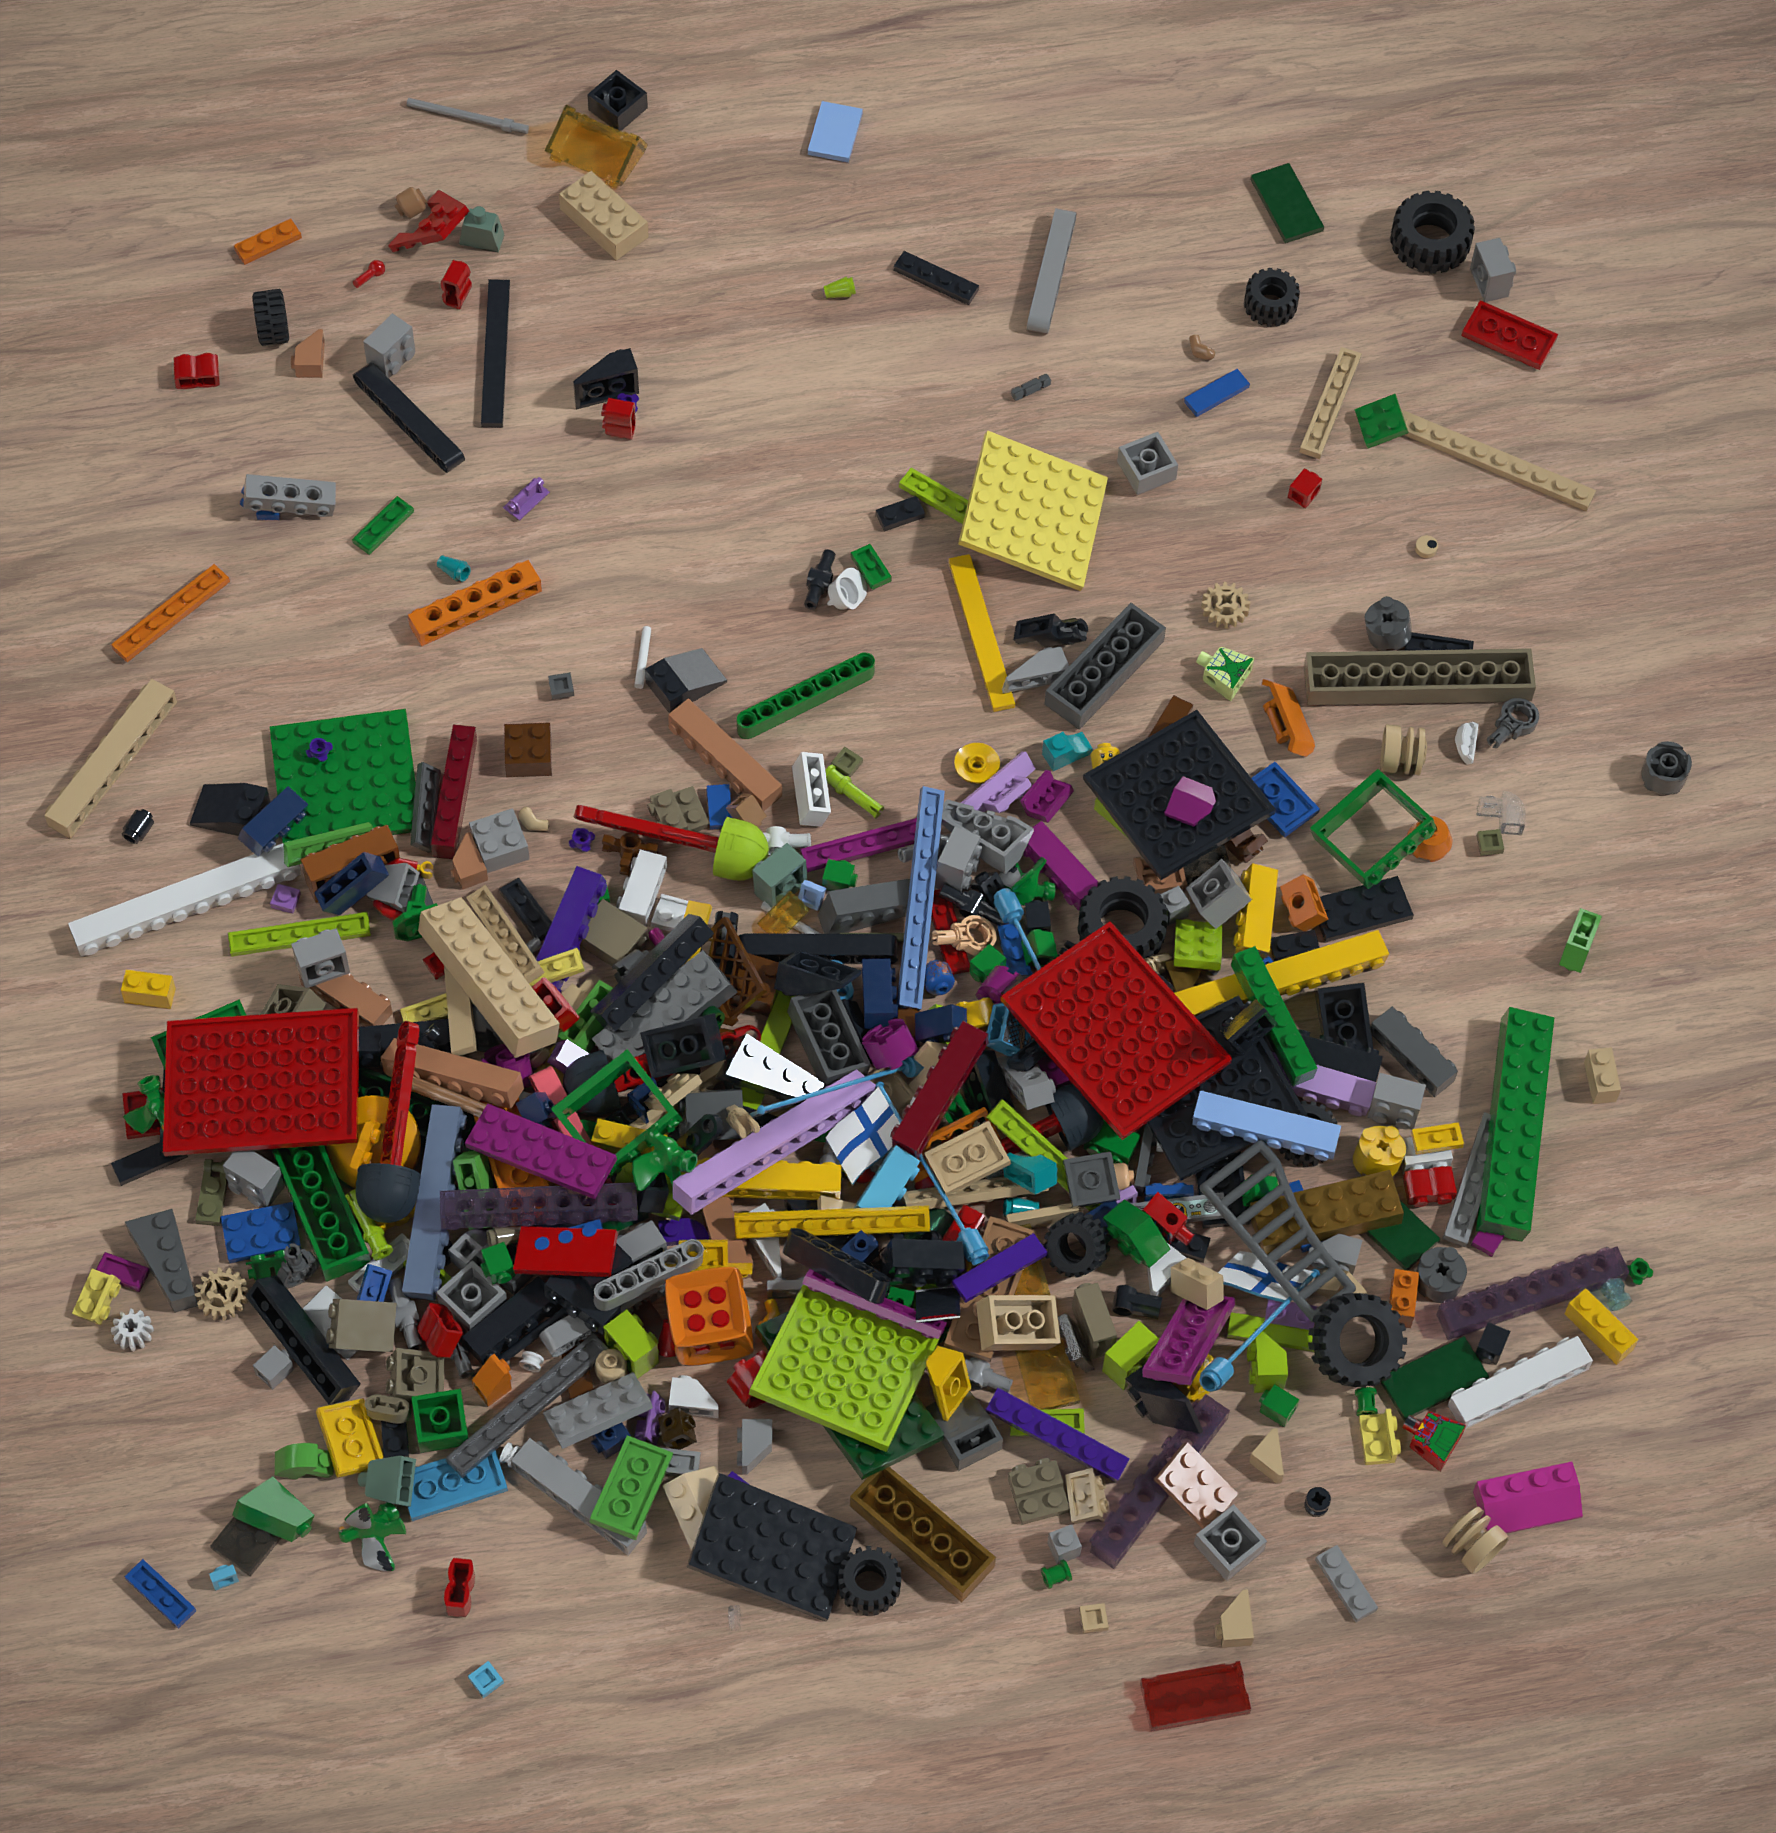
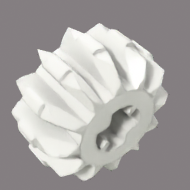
M131 1308L128 1315L120 1312L121 1319H114L113 1324L115 1326L111 1328L115 1344L120 1343L123 1350L130 1346L133 1352L137 1345L144 1349L143 1341H151L150 1333L154 1331L153 1326L150 1325V1317H144V1313L141 1310L135 1314Z

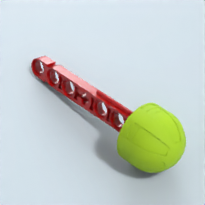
M577 805L574 813V818L583 822L715 853L713 875L730 880L740 881L752 878L755 865L760 861H765L769 854L768 842L763 832L754 824L735 818L726 817L718 838L583 805Z

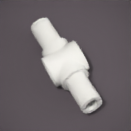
M779 826L769 827L763 833L768 842V855L770 856L776 848L782 847L786 843L793 848L811 846L810 833L790 834V832H786V829Z

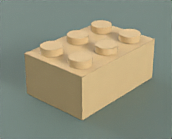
M989 1295L976 1302L982 1351L1049 1350L1061 1343L1055 1295Z

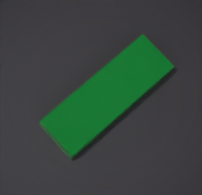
M396 496L352 539L353 544L370 555L414 513V508Z

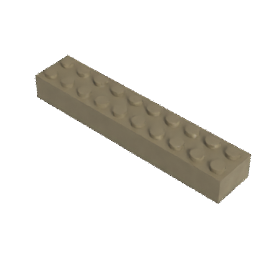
M1531 649L1306 652L1304 662L1307 705L1506 702L1513 698L1532 701L1536 689Z

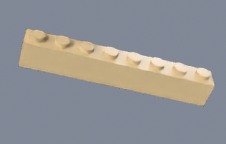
M153 679L141 688L139 696L134 702L129 703L124 715L114 722L112 730L101 739L95 752L88 755L84 766L74 773L72 781L60 791L58 799L54 804L48 806L45 812L48 827L70 839L73 837L176 705L177 700L174 690Z

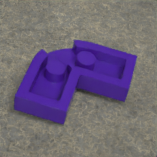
M680 1218L679 1221L673 1219L659 1221V1232L665 1239L667 1246L679 1245V1240H709L706 1228L694 1219Z

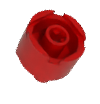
M764 1350L759 1351L747 1361L742 1359L737 1362L733 1367L735 1372L727 1380L728 1385L736 1396L749 1409L756 1408L766 1402L749 1395L750 1388L767 1356Z

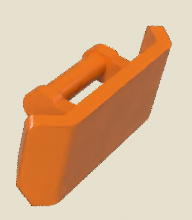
M1263 679L1261 685L1270 687L1274 697L1263 705V709L1269 717L1277 743L1282 744L1290 739L1288 751L1305 757L1313 753L1315 742L1293 689ZM1277 707L1286 726L1285 731L1283 730L1278 715L1276 713L1275 709H1277Z

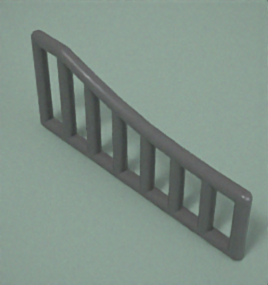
M1258 1140L1200 1185L1201 1192L1311 1322L1314 1315L1321 1314L1320 1307L1314 1311L1305 1299L1333 1277H1336L1344 1287L1333 1297L1356 1291L1355 1284L1338 1266L1311 1229L1298 1206L1280 1160L1263 1140ZM1258 1152H1261L1269 1163L1220 1199L1212 1188ZM1274 1171L1279 1185L1236 1218L1227 1207ZM1283 1194L1289 1208L1251 1236L1243 1225ZM1294 1216L1300 1230L1267 1255L1259 1243ZM1304 1238H1307L1314 1250L1282 1273L1274 1262ZM1320 1257L1329 1269L1298 1292L1290 1280ZM1330 1299L1327 1300L1324 1304H1329Z

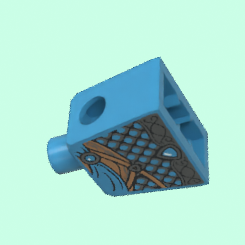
M1003 1003L993 1005L987 1029V1047L1006 1056H1014L1032 1040L1031 1035Z

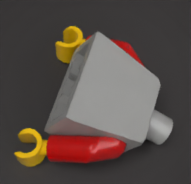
M394 859L385 865L389 876L368 892L367 897L373 901V906L384 917L394 921L398 916L407 911L408 901H411L413 886L417 883L419 873L421 872V876L425 879L432 878L431 872L424 871L425 869H434L431 862L425 861L420 865L417 861Z

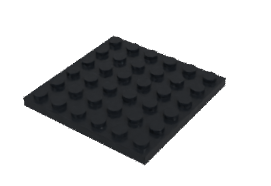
M1198 710L1191 712L1083 774L1085 783L1160 881L1266 820L1276 812L1271 802ZM1183 776L1212 787L1216 800L1211 813L1201 819L1194 827L1165 816L1173 790Z
M1239 995L1196 1016L1198 1021L1230 1055L1232 1062L1147 1122L1179 1181L1254 1144L1245 1141L1240 1136L1227 1137L1220 1134V1131L1212 1129L1210 1131H1203L1198 1129L1196 1125H1192L1200 1091L1307 1117L1306 1111L1264 1038L1259 1040L1242 1056L1220 1031L1223 1028V1023L1232 1016L1235 1018L1241 1012L1240 1009L1244 1004Z

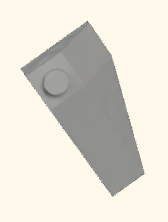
M948 799L943 803L941 824L951 833L954 827H958L981 836L979 845L982 846V851L979 857L987 864L1006 874L1021 859L1034 832V828L1012 816L1004 818L995 815L993 811L988 810L986 813L974 810L973 806Z

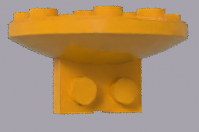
M370 1095L358 1098V1143L326 1145V1152L335 1173L341 1180L355 1189L358 1167L364 1164L380 1163L389 1102L388 1097ZM408 1111L401 1166L414 1170L421 1152V1135L414 1117Z

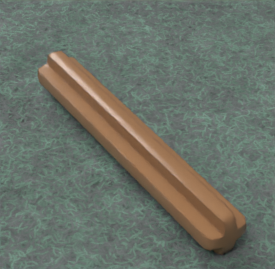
M413 1076L411 1089L413 1092L449 1106L461 1107L463 1111L477 1117L481 1116L486 1107L484 1103Z

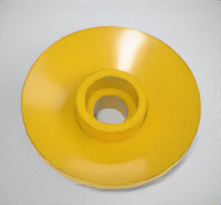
M970 743L963 746L957 752L954 766L957 774L962 779L970 783L980 784L985 783L999 771L1000 759L997 752L991 746L984 743ZM978 765L981 768H974L973 766Z

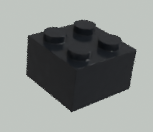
M615 70L587 94L588 110L618 133L648 109L647 92L618 70Z

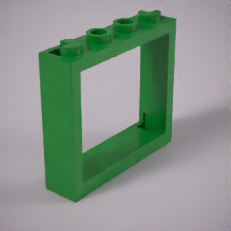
M1377 769L1311 826L1310 830L1313 838L1369 889L1371 886L1378 884L1387 872L1395 869L1403 858L1412 854L1419 844L1431 838L1437 828L1433 818L1384 773ZM1383 789L1411 814L1420 825L1364 873L1327 837Z
M628 1049L551 1108L571 1136L586 1143L568 1117L633 1067L668 1112L655 1122L659 1124L658 1132L662 1135L667 1132H673L675 1130L674 1127L683 1119ZM647 1129L615 1154L617 1161L607 1179L616 1173L618 1175L622 1171V1167L640 1157L641 1152L648 1147H653L645 1139L644 1134Z

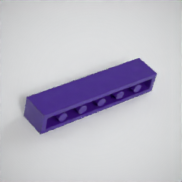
M576 866L537 956V961L578 948L580 952L579 945L588 934V924L591 918H594L597 913L599 898L604 896L607 889V881L602 874ZM569 977L555 981L552 984L562 993V985Z
M997 1388L986 1408L988 1414L1086 1467L1094 1468L1100 1474L1116 1483L1130 1459L1000 1388Z

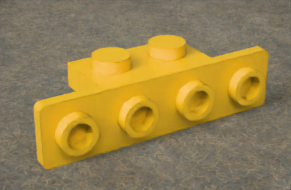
M679 1240V1244L687 1240ZM698 1240L704 1248L703 1262L700 1267L692 1271L717 1267H737L743 1278L747 1277L748 1274H752L753 1263H728V1240ZM695 1252L687 1253V1255L690 1257H696L698 1255ZM665 1264L671 1268L676 1266V1264Z

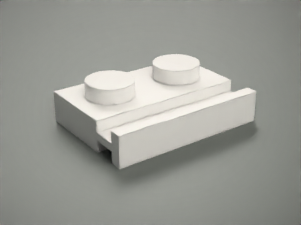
M661 894L651 921V927L671 932L683 920L688 901Z

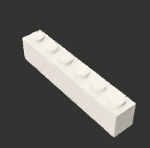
M1578 1336L1572 1339L1567 1337L1559 1341L1554 1348L1549 1349L1546 1347L1536 1353L1535 1357L1529 1360L1527 1357L1523 1358L1508 1370L1502 1368L1487 1380L1481 1378L1466 1390L1464 1388L1456 1390L1451 1394L1452 1397L1448 1407L1456 1421L1465 1424V1429L1589 1370L1593 1360Z

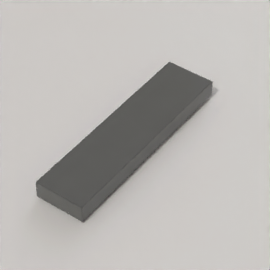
M421 762L417 764L410 845L430 853L432 852L431 842L437 814L440 769Z

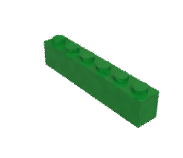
M1256 946L1234 954L1231 967L1248 1001L1253 1002L1256 999L1278 1023L1266 1036L1292 1087L1313 1079L1318 1068Z

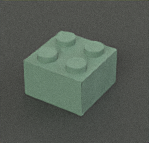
M788 843L776 848L770 857L765 861L758 862L753 869L754 894L761 901H765L772 909L778 908L797 893L803 881L807 880L806 860Z

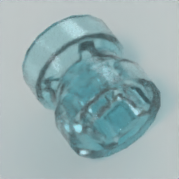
M1621 1278L1610 1280L1600 1287L1603 1296L1609 1299L1607 1305L1611 1311L1620 1310L1632 1302L1629 1293L1624 1290L1625 1284Z

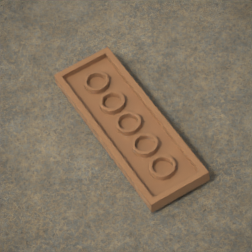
M990 1216L982 1237L989 1249L987 1260L1034 1233L1036 1235V1231ZM1023 1270L967 1303L961 1297L960 1318H953L944 1347L991 1362L994 1351L981 1350L976 1302L989 1295H1014Z

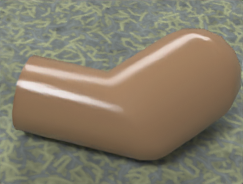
M1191 335L1189 337L1193 356L1203 360H1212L1215 357L1214 349L1201 344L1199 335Z

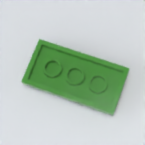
M627 1435L591 1514L589 1523L637 1540L673 1458V1452Z

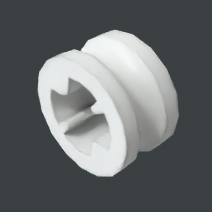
M523 1352L522 1357L524 1359L520 1360L519 1365L525 1370L539 1372L541 1369L539 1364L543 1363L544 1358L534 1352Z
M508 1442L501 1453L499 1463L503 1464L506 1462L508 1467L511 1468V1459L520 1450V1447H512V1443Z

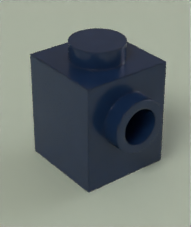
M534 1092L516 1103L523 1118L545 1127H550V1122L557 1118L551 1110L554 1104L548 1099L546 1092Z
M860 1230L841 1248V1251L868 1265L878 1256L879 1245L878 1241L871 1234L866 1235Z
M621 1422L593 1435L591 1444L598 1454L602 1452L607 1459L619 1452L627 1435L630 1437L631 1435Z

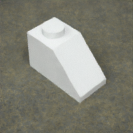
M1170 1245V1251L1153 1266L1147 1267L1150 1295L1159 1297L1171 1283V1267L1186 1259L1185 1256Z
M685 1375L678 1378L672 1377L669 1411L680 1408L692 1416L719 1417V1405L697 1379Z

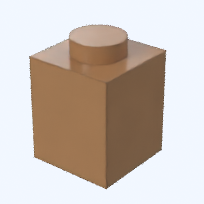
M741 794L726 807L732 818L750 822L757 827H760L761 821L767 817L752 794Z

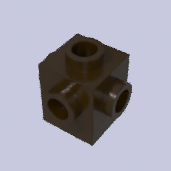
M678 1408L672 1409L667 1414L658 1418L660 1425L659 1435L663 1440V1444L669 1448L681 1450L697 1442L694 1430L696 1423L692 1415Z

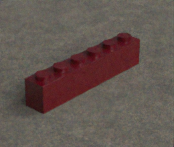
M453 724L431 842L433 858L453 860L458 850L477 745V733L474 726Z
M965 1021L959 1027L956 1026L953 1029L949 1045L947 1047L943 1046L938 1055V1063L936 1066L932 1065L927 1072V1081L924 1086L920 1085L914 1095L916 1099L913 1104L906 1106L902 1114V1122L900 1125L896 1124L891 1131L892 1147L897 1145L916 1159L920 1157L988 1044V1033Z

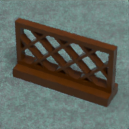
M724 916L711 928L714 934L707 941H711L709 956L713 961L714 959L721 960L719 969L727 978H731L730 983L735 988L737 979L744 980L741 993L734 995L740 996L739 1005L733 1009L732 996L718 1008L725 1014L723 1024L733 1027L739 1021L737 1017L766 993L767 990L730 919ZM725 927L727 929L725 940H719L720 930ZM718 943H724L722 957L715 956ZM730 945H735L737 948L735 959L728 958ZM727 961L734 962L731 975L725 974ZM740 963H744L746 966L744 977L738 976ZM753 981L758 989L751 995H748L749 983Z

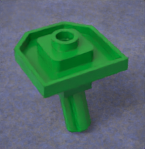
M422 884L413 886L411 901H408L407 911L392 922L394 936L397 940L409 942L422 938L418 931L421 911L438 906L437 903L426 906L427 887Z

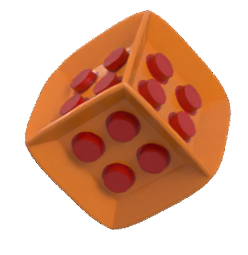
M717 1267L678 1274L665 1280L670 1330L675 1344V1354L680 1364H711L738 1359L754 1352L749 1307L743 1288V1277L737 1267Z

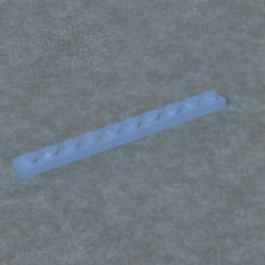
M925 786L920 789L897 996L898 1008H913L917 1011L922 1009L945 794L943 790Z

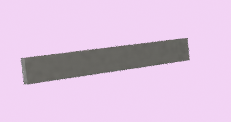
M592 1333L446 1457V1462L462 1478L594 1367L598 1355L609 1348Z

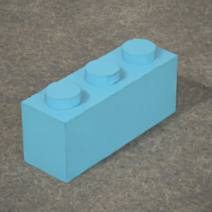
M897 1145L892 1147L854 1208L891 1207L895 1200L900 1201L907 1191L904 1187L908 1180L913 1181L920 1169L917 1166L920 1161Z

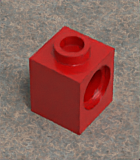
M1304 468L1291 483L1287 498L1306 509L1320 492L1323 479L1315 472H1310Z

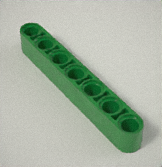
M867 652L860 653L740 712L736 720L738 736L742 739H752L871 680L875 674L874 656Z

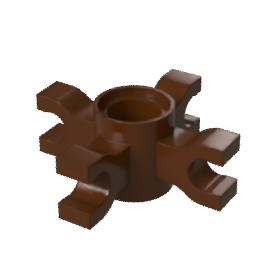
M632 832L623 834L620 839L604 834L602 839L603 852L620 853V874L629 876L633 857L637 858L640 850L658 854V843H642L639 835Z

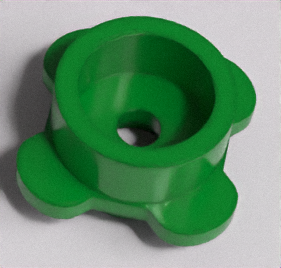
M1636 1258L1631 1265H1626L1624 1268L1625 1274L1630 1275L1635 1285H1641L1643 1280L1653 1276V1270L1642 1258Z

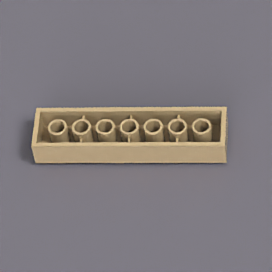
M462 897L421 911L419 933L515 1058L556 1043L560 1023Z

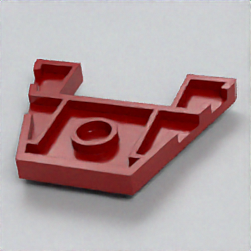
M437 190L427 201L428 206L432 209V213L419 223V227L414 233H399L388 246L392 252H397L399 247L402 246L409 249L419 242L422 245L443 241L470 212L469 209L460 201L441 190Z

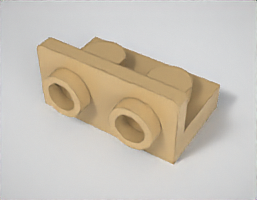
M1094 1468L1066 1474L1071 1522L1079 1524L1099 1519L1102 1522L1108 1521L1107 1513L1110 1511L1104 1493V1489H1106L1105 1477Z

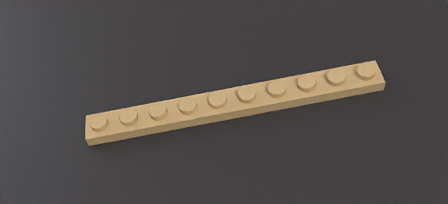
M1402 410L1409 431L1408 434L1404 435L1406 437L1586 512L1595 496L1596 490Z

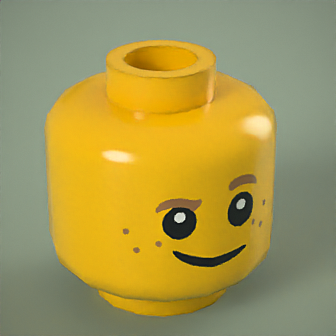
M1111 743L1098 744L1097 749H1094L1090 755L1092 769L1120 754L1119 749L1111 746Z

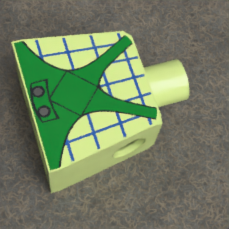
M1219 647L1214 656L1202 651L1196 663L1205 667L1203 681L1226 699L1232 701L1251 673L1254 658Z

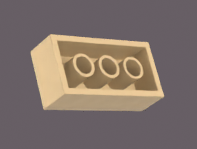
M592 171L559 193L560 210L616 261L649 237L648 222Z

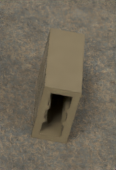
M602 899L598 904L595 917L591 918L588 924V934L585 939H582L580 946L610 966H613L634 950H643L649 942L648 928Z
M1098 1282L1094 1284L1084 1283L1074 1290L1072 1310L1089 1357L1092 1360L1105 1356V1353L1116 1343L1117 1333Z
M333 1299L328 1310V1316L331 1318V1328H328L326 1335L329 1348L393 1352L397 1303Z

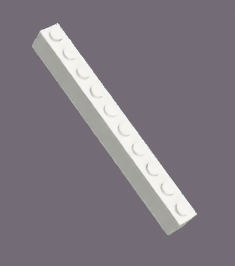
M282 843L275 846L269 853L264 851L259 857L255 854L75 920L68 923L80 956L92 955L100 949L114 947L122 941L138 938L143 933L162 929L165 925L173 922H181L191 915L205 913L210 908L226 905L234 899L248 897L258 890L269 889L282 881L293 880L301 875L300 866L287 867L284 864V848Z

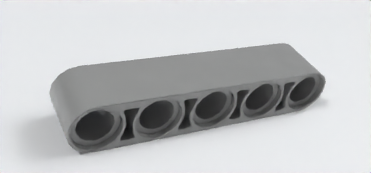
M687 1240L599 1282L594 1288V1304L596 1308L601 1311L611 1310L665 1284V1280L672 1276L697 1269L703 1262V1245L698 1240ZM695 1252L698 1255L696 1257H690L687 1255V1253ZM667 1262H673L676 1264V1266L671 1268L667 1267L665 1264ZM650 1272L653 1273L655 1276H653L652 1278H646L643 1274ZM623 1283H630L633 1286L631 1288H624L621 1285ZM607 1293L611 1297L608 1299H602L599 1295Z

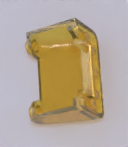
M565 105L545 148V152L550 155L549 159L558 164H561L563 161L586 172L592 171L599 178L606 180L605 184L615 189L617 185L622 187L645 153L648 144L635 134L630 133L629 135L627 132H621L591 119L585 114L575 112V108Z

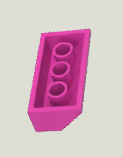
M1573 1462L1477 1481L1473 1490L1477 1507L1484 1511L1481 1519L1486 1515L1491 1518L1486 1527L1487 1530L1498 1525L1504 1532L1512 1533L1583 1517L1580 1484Z

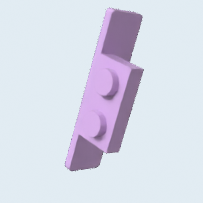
M1024 751L1019 753L961 803L973 806L974 810L982 812L989 810L1001 813L1007 810L1014 800L1025 795L1026 790L1032 786L1026 777L1035 770V767L1028 754Z

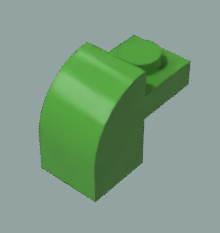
M297 1443L287 1445L275 1451V1476L294 1480L306 1474L324 1478L333 1476V1464L328 1450L318 1449V1444Z

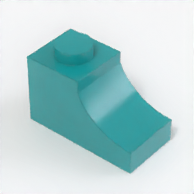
M1061 732L1043 740L1042 755L1052 771L1082 759L1093 751L1083 732L1073 735H1065L1064 732Z
M1012 1153L1007 1154L1011 1164L1003 1168L1005 1178L1034 1194L1057 1184V1166L1054 1161L1041 1154L1033 1157L1018 1156Z

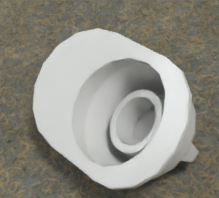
M855 568L845 569L829 585L828 595L830 600L827 602L828 606L834 605L840 610L848 608L853 610L865 599L867 585L863 575Z

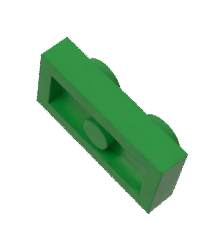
M871 544L851 552L852 560L872 590L892 581V576Z

